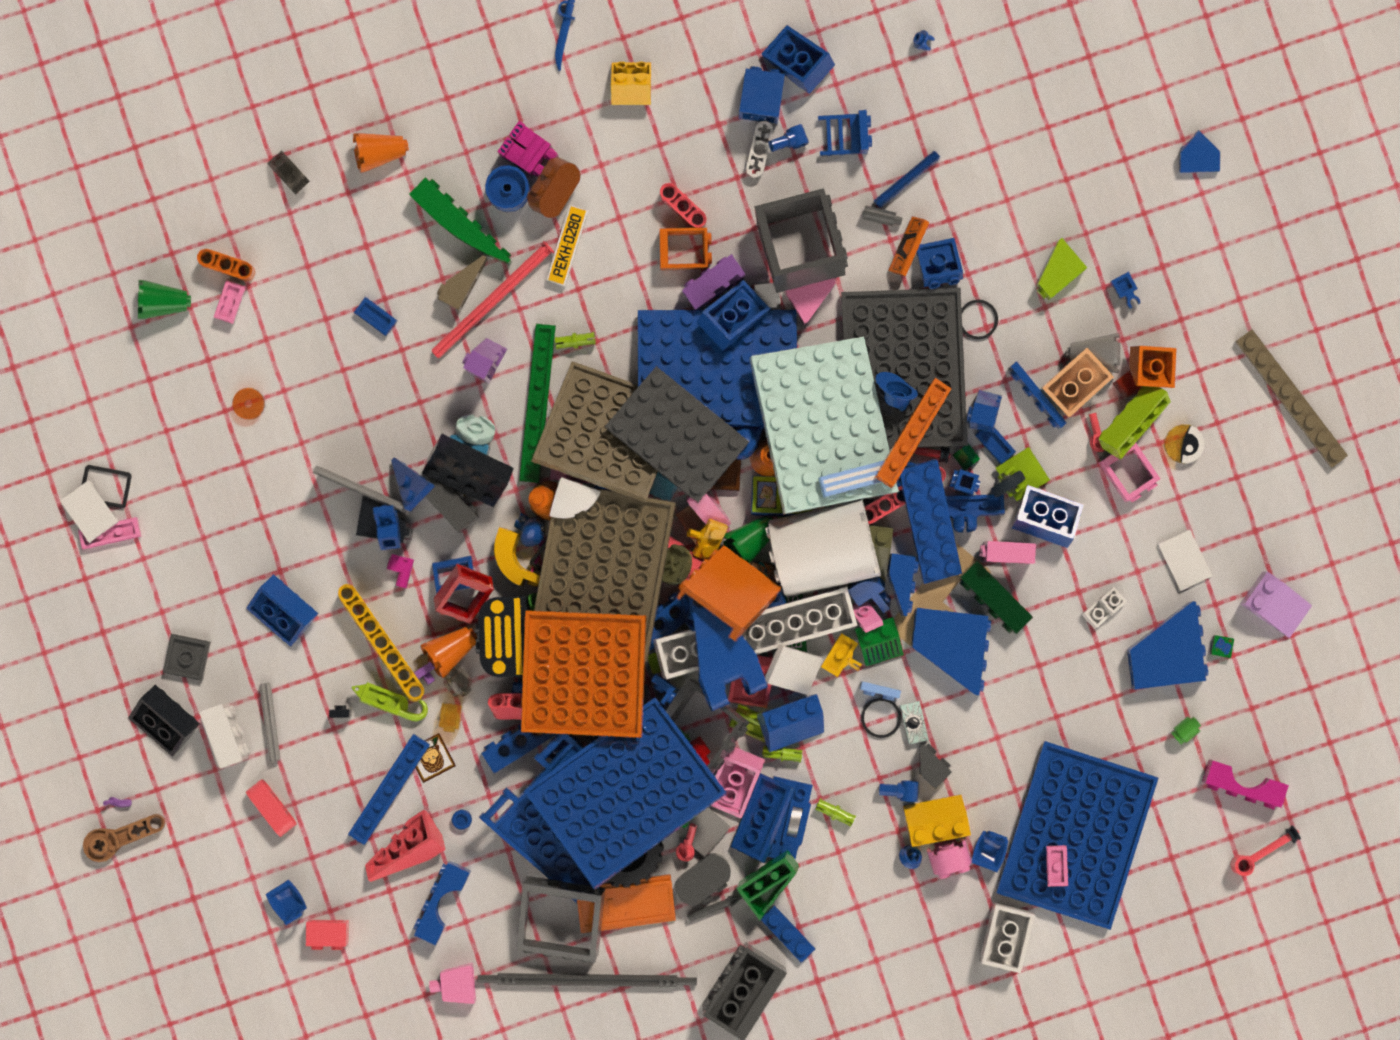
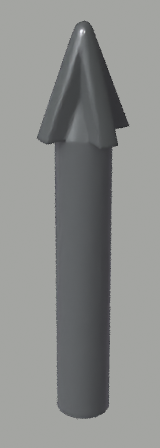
M741 895L728 896L727 899L688 914V919L692 922L728 906L733 907L743 897Z

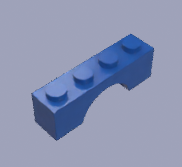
M449 861L447 865H442L438 874L441 875L440 881L433 884L430 891L433 894L430 901L426 900L421 910L425 913L422 919H417L413 927L416 930L414 936L436 946L446 926L439 916V901L448 892L462 891L471 870L452 861Z

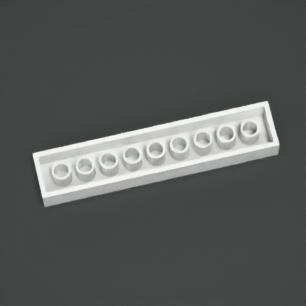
M842 587L767 608L742 636L758 654L776 649L779 644L787 646L855 627L857 622L848 588ZM686 630L653 640L663 679L699 670L695 632Z

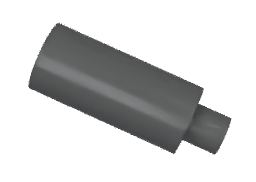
M865 205L862 219L893 227L894 224L901 225L903 217L896 216V212Z

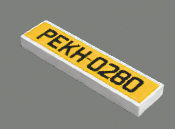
M569 205L546 281L566 286L589 212L588 210Z

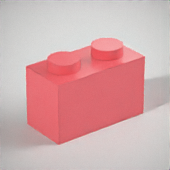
M308 920L306 922V946H311L312 950H322L323 946L331 947V950H343V947L348 945L349 920Z

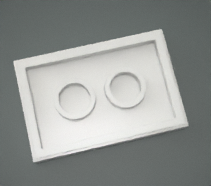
M779 644L766 673L765 680L768 684L808 695L823 658Z

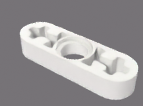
M761 121L757 124L747 161L746 173L754 179L762 176L769 151L768 143L762 140L756 141V138H761L759 128L762 129L763 126H767V130L770 131V133L765 134L764 140L769 142L773 135V126L767 121ZM760 144L765 147L763 155L755 154L754 147ZM755 159H763V162H758V168L761 170L753 174L749 167L754 166Z

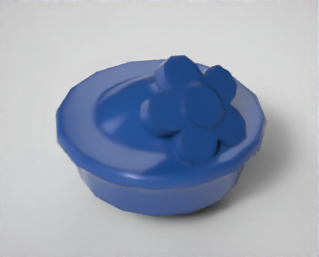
M907 845L900 850L899 859L906 868L915 869L921 864L922 854L917 847Z

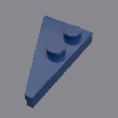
M394 457L391 462L404 509L411 512L434 488V485L426 481L415 470L406 466L404 462Z

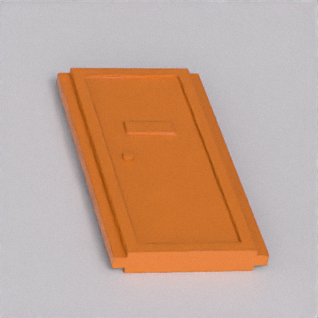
M671 875L653 876L647 881L644 878L640 880V885L635 886L634 883H631L628 888H624L621 884L615 887L610 882L600 885L599 887L605 888L601 931L676 921ZM577 900L581 934L592 932L595 902Z

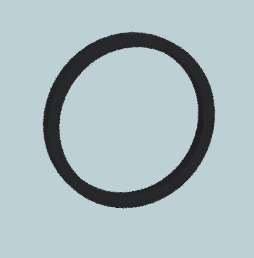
M972 300L962 307V313L965 310V308L970 304L983 303L989 306L994 312L995 324L993 329L984 336H973L966 332L962 325L963 333L972 339L979 340L987 338L997 328V311L994 308V306L987 301Z
M882 698L873 699L863 708L861 714L862 725L874 737H889L900 726V710L893 701ZM876 701L889 702L898 713L896 727L885 735L874 734L865 725V711Z

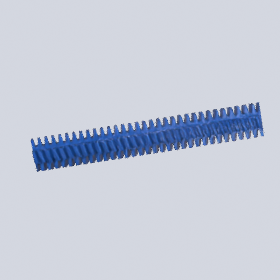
M935 151L931 152V154L902 176L901 179L874 199L873 202L881 209L880 206L887 204L886 201L888 202L890 198H894V195H898L897 192L900 193L903 187L906 188L907 184L909 185L911 181L913 182V179L915 181V178L919 177L918 175L921 176L923 174L922 171L925 172L926 168L928 169L930 165H934L933 162L936 163L940 155Z

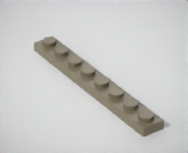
M1253 329L1236 340V344L1330 468H1333L1348 456Z

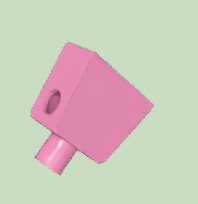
M473 963L442 970L440 972V980L429 981L430 993L441 992L442 1001L475 1004L476 992Z

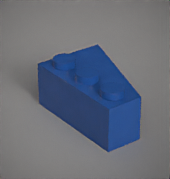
M979 390L974 407H969L967 423H970L971 429L993 434L1002 395Z

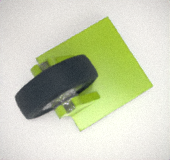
M1027 447L995 468L999 474L997 479L1000 483L992 487L991 491L995 497L1007 493L1009 497L1013 496L1017 502L1022 498L1027 485L1039 488L1050 481L1031 449Z

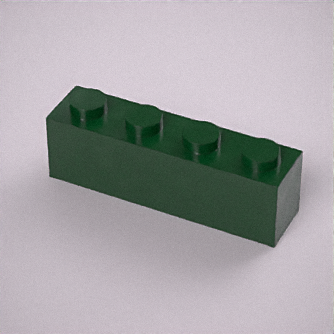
M974 561L958 577L961 580L959 584L966 591L971 590L975 594L973 598L981 606L985 604L989 608L987 612L995 620L999 618L1003 622L1001 626L1009 634L1011 632L1017 634L1033 618L978 561Z

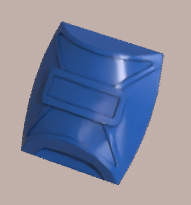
M983 831L974 848L972 863L998 872L1006 855L1007 837L992 831Z
M290 880L285 881L265 894L271 907L284 921L285 925L301 917L304 910L307 909L303 897Z

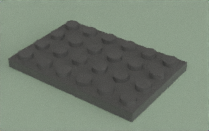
M657 366L605 425V429L697 504L749 444L746 438Z

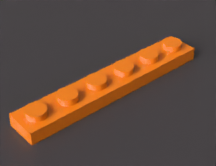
M936 378L932 380L875 475L876 479L890 488L894 487L952 388Z

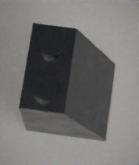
M366 496L362 497L356 535L378 539L373 508L383 505ZM398 516L401 543L408 544V540H412L413 529H411L410 523Z

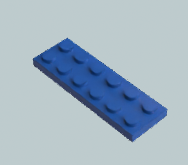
M934 459L905 467L899 478L922 582L926 584L962 574L938 460Z

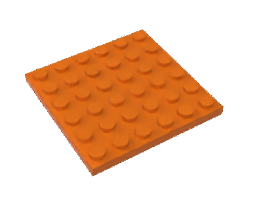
M525 611L521 732L642 737L646 615Z

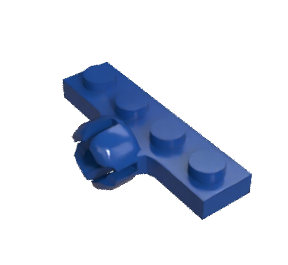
M993 494L946 496L949 515L953 520V528L959 533H963L965 528L964 522H966V531L969 533L977 529V517L1005 514L1004 494L999 497H995Z

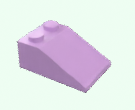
M1263 571L1240 603L1288 638L1291 637L1312 607L1310 603L1268 571Z

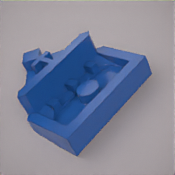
M1198 130L1181 147L1179 172H1219L1220 151Z

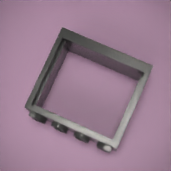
M824 188L754 206L757 227L776 293L846 275L845 268L848 267L847 252L845 247L842 246V235L840 229H837V218L835 212H832L830 195H826ZM822 211L834 256L780 270L768 224Z

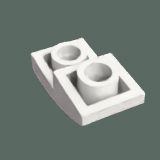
M1113 587L1083 612L1082 616L1096 629L1127 601Z

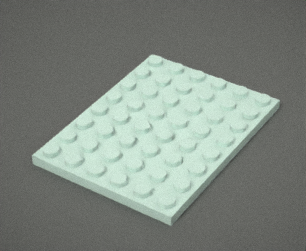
M864 337L755 355L749 358L783 514L899 492L897 482L892 488L881 482L823 497L818 480L822 476L884 461L890 452Z

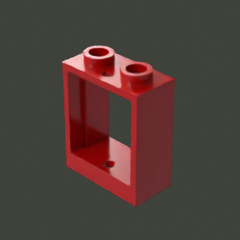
M456 564L433 598L435 611L470 624L494 590L492 577ZM459 583L479 591L468 608L448 602V599Z

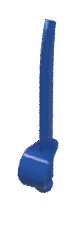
M575 0L562 1L557 6V13L563 18L555 51L558 71H561L562 57L570 22L575 20V17H572ZM562 4H566L564 14L560 9Z

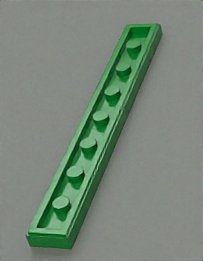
M536 324L519 478L521 482H540L541 465L532 462V458L546 426L556 332L555 325Z

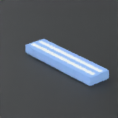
M884 461L819 477L818 480L823 497L881 483V481L875 478V475Z

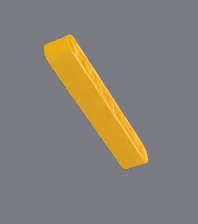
M350 584L342 585L338 590V598L406 697L412 702L420 701L424 695V688L356 589ZM344 590H351L353 595L351 598L345 599L341 593ZM355 606H361L364 612L361 615H355L352 610ZM367 622H372L376 627L373 631L368 632L364 629V625ZM383 638L387 644L385 647L379 648L375 644L376 640ZM394 654L397 656L398 662L389 664L387 657ZM407 671L409 678L402 681L399 679L398 673ZM412 687L420 689L421 694L418 697L410 695L409 690Z

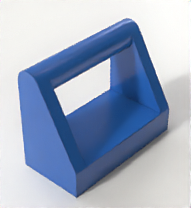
M472 556L432 563L436 593L442 586L438 570L455 567L456 564H468L469 569L474 570ZM459 583L454 591L468 589L470 587Z

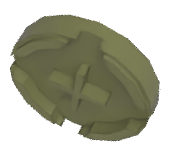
M676 544L668 548L663 582L676 585L687 578L692 567V556L688 549Z

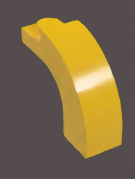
M499 527L495 538L494 553L500 570L510 581L517 585L524 586L525 581L528 580L527 584L539 587L541 575L525 569L517 559L516 548L521 534Z

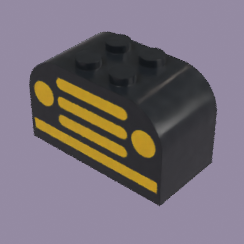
M528 596L494 597L487 600L479 610L478 621L475 622V634H479V641L476 642V654H480L481 666L491 676L523 677L525 611H529Z

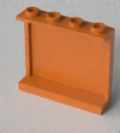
M724 545L719 551L715 549L710 555L709 560L705 559L700 565L699 570L695 569L692 572L689 580L685 579L679 586L681 591L677 599L680 600L685 594L689 595L732 627L733 630L729 637L736 641L775 600L782 587Z

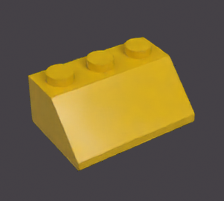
M961 794L903 806L910 845L912 847L971 836Z

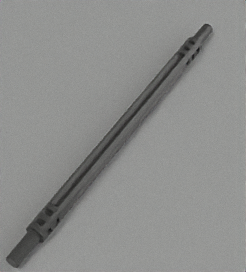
M498 973V975H478L477 982L497 983V985L677 987V985H697V977H677V975Z

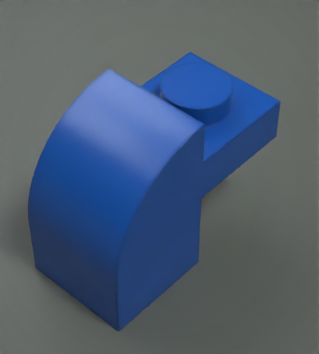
M394 505L374 507L373 514L377 524V538L380 549L401 548L399 521Z
M880 577L848 584V592L858 606L872 598L883 613L890 610L891 598L886 591L882 592L885 590V581Z

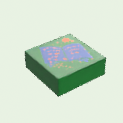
M1214 635L1210 654L1231 658L1234 639Z

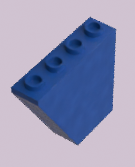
M1196 601L1186 603L1127 649L1132 689L1206 681V676L1209 673L1208 666L1204 664L1203 656H1206L1205 645L1201 643L1203 627L1199 625L1198 617H1201V610Z
M915 608L911 647L972 694L980 696V691L983 692L984 680L981 678L982 672L986 671L987 660H984V652H988L989 640H986V634L991 630V620H988L989 616Z

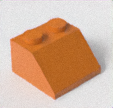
M1131 346L1129 368L1135 385L1175 388L1177 348Z

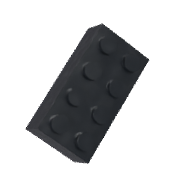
M441 434L427 458L422 474L494 508L507 487L514 468L451 437Z

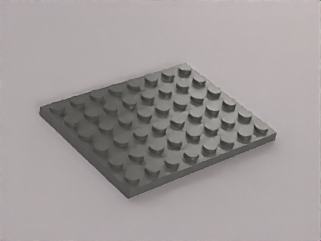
M961 288L841 292L843 340L864 337L889 449H892L934 378L952 389L917 448L968 446ZM880 372L896 374L917 391V397L910 401L905 411H900L885 402L884 391L877 385L875 380L877 374Z

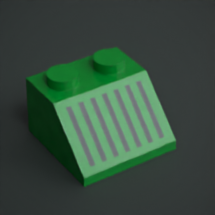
M893 617L882 620V626L867 633L861 627L854 629L866 667L904 655Z

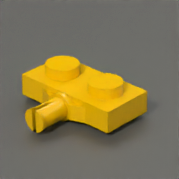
M709 518L705 527L700 532L689 529L687 537L697 539L696 546L692 552L693 555L709 560L712 552L715 549L718 550L728 529L727 524Z
M841 633L821 667L836 677L840 675L843 668L847 665L858 671L862 664L852 658L858 643Z

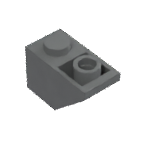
M921 743L919 745L920 775L936 789L952 773L949 769L951 765L944 758L939 760L934 755L937 751L929 743L926 746Z

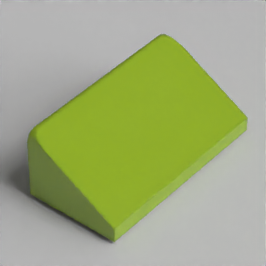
M739 704L736 712L750 722L747 725L748 729L745 734L765 743L756 716L758 712ZM731 719L729 726L735 728L737 722Z

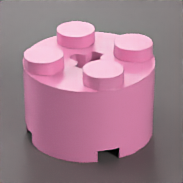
M960 838L961 842H956V839L941 841L934 844V849L931 850L930 847L927 849L933 873L939 875L940 879L951 876V873L957 871L964 873L970 870L969 866L972 864V860L964 838Z

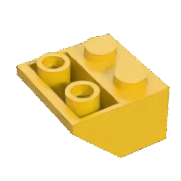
M620 61L612 63L611 105H651V62Z

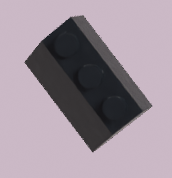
M154 685L139 699L128 717L172 757L200 725L192 715L187 713L180 704L171 699L157 685Z

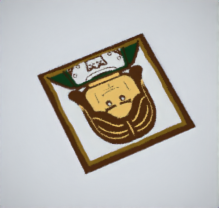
M439 733L425 740L431 745L416 766V770L423 783L456 766Z

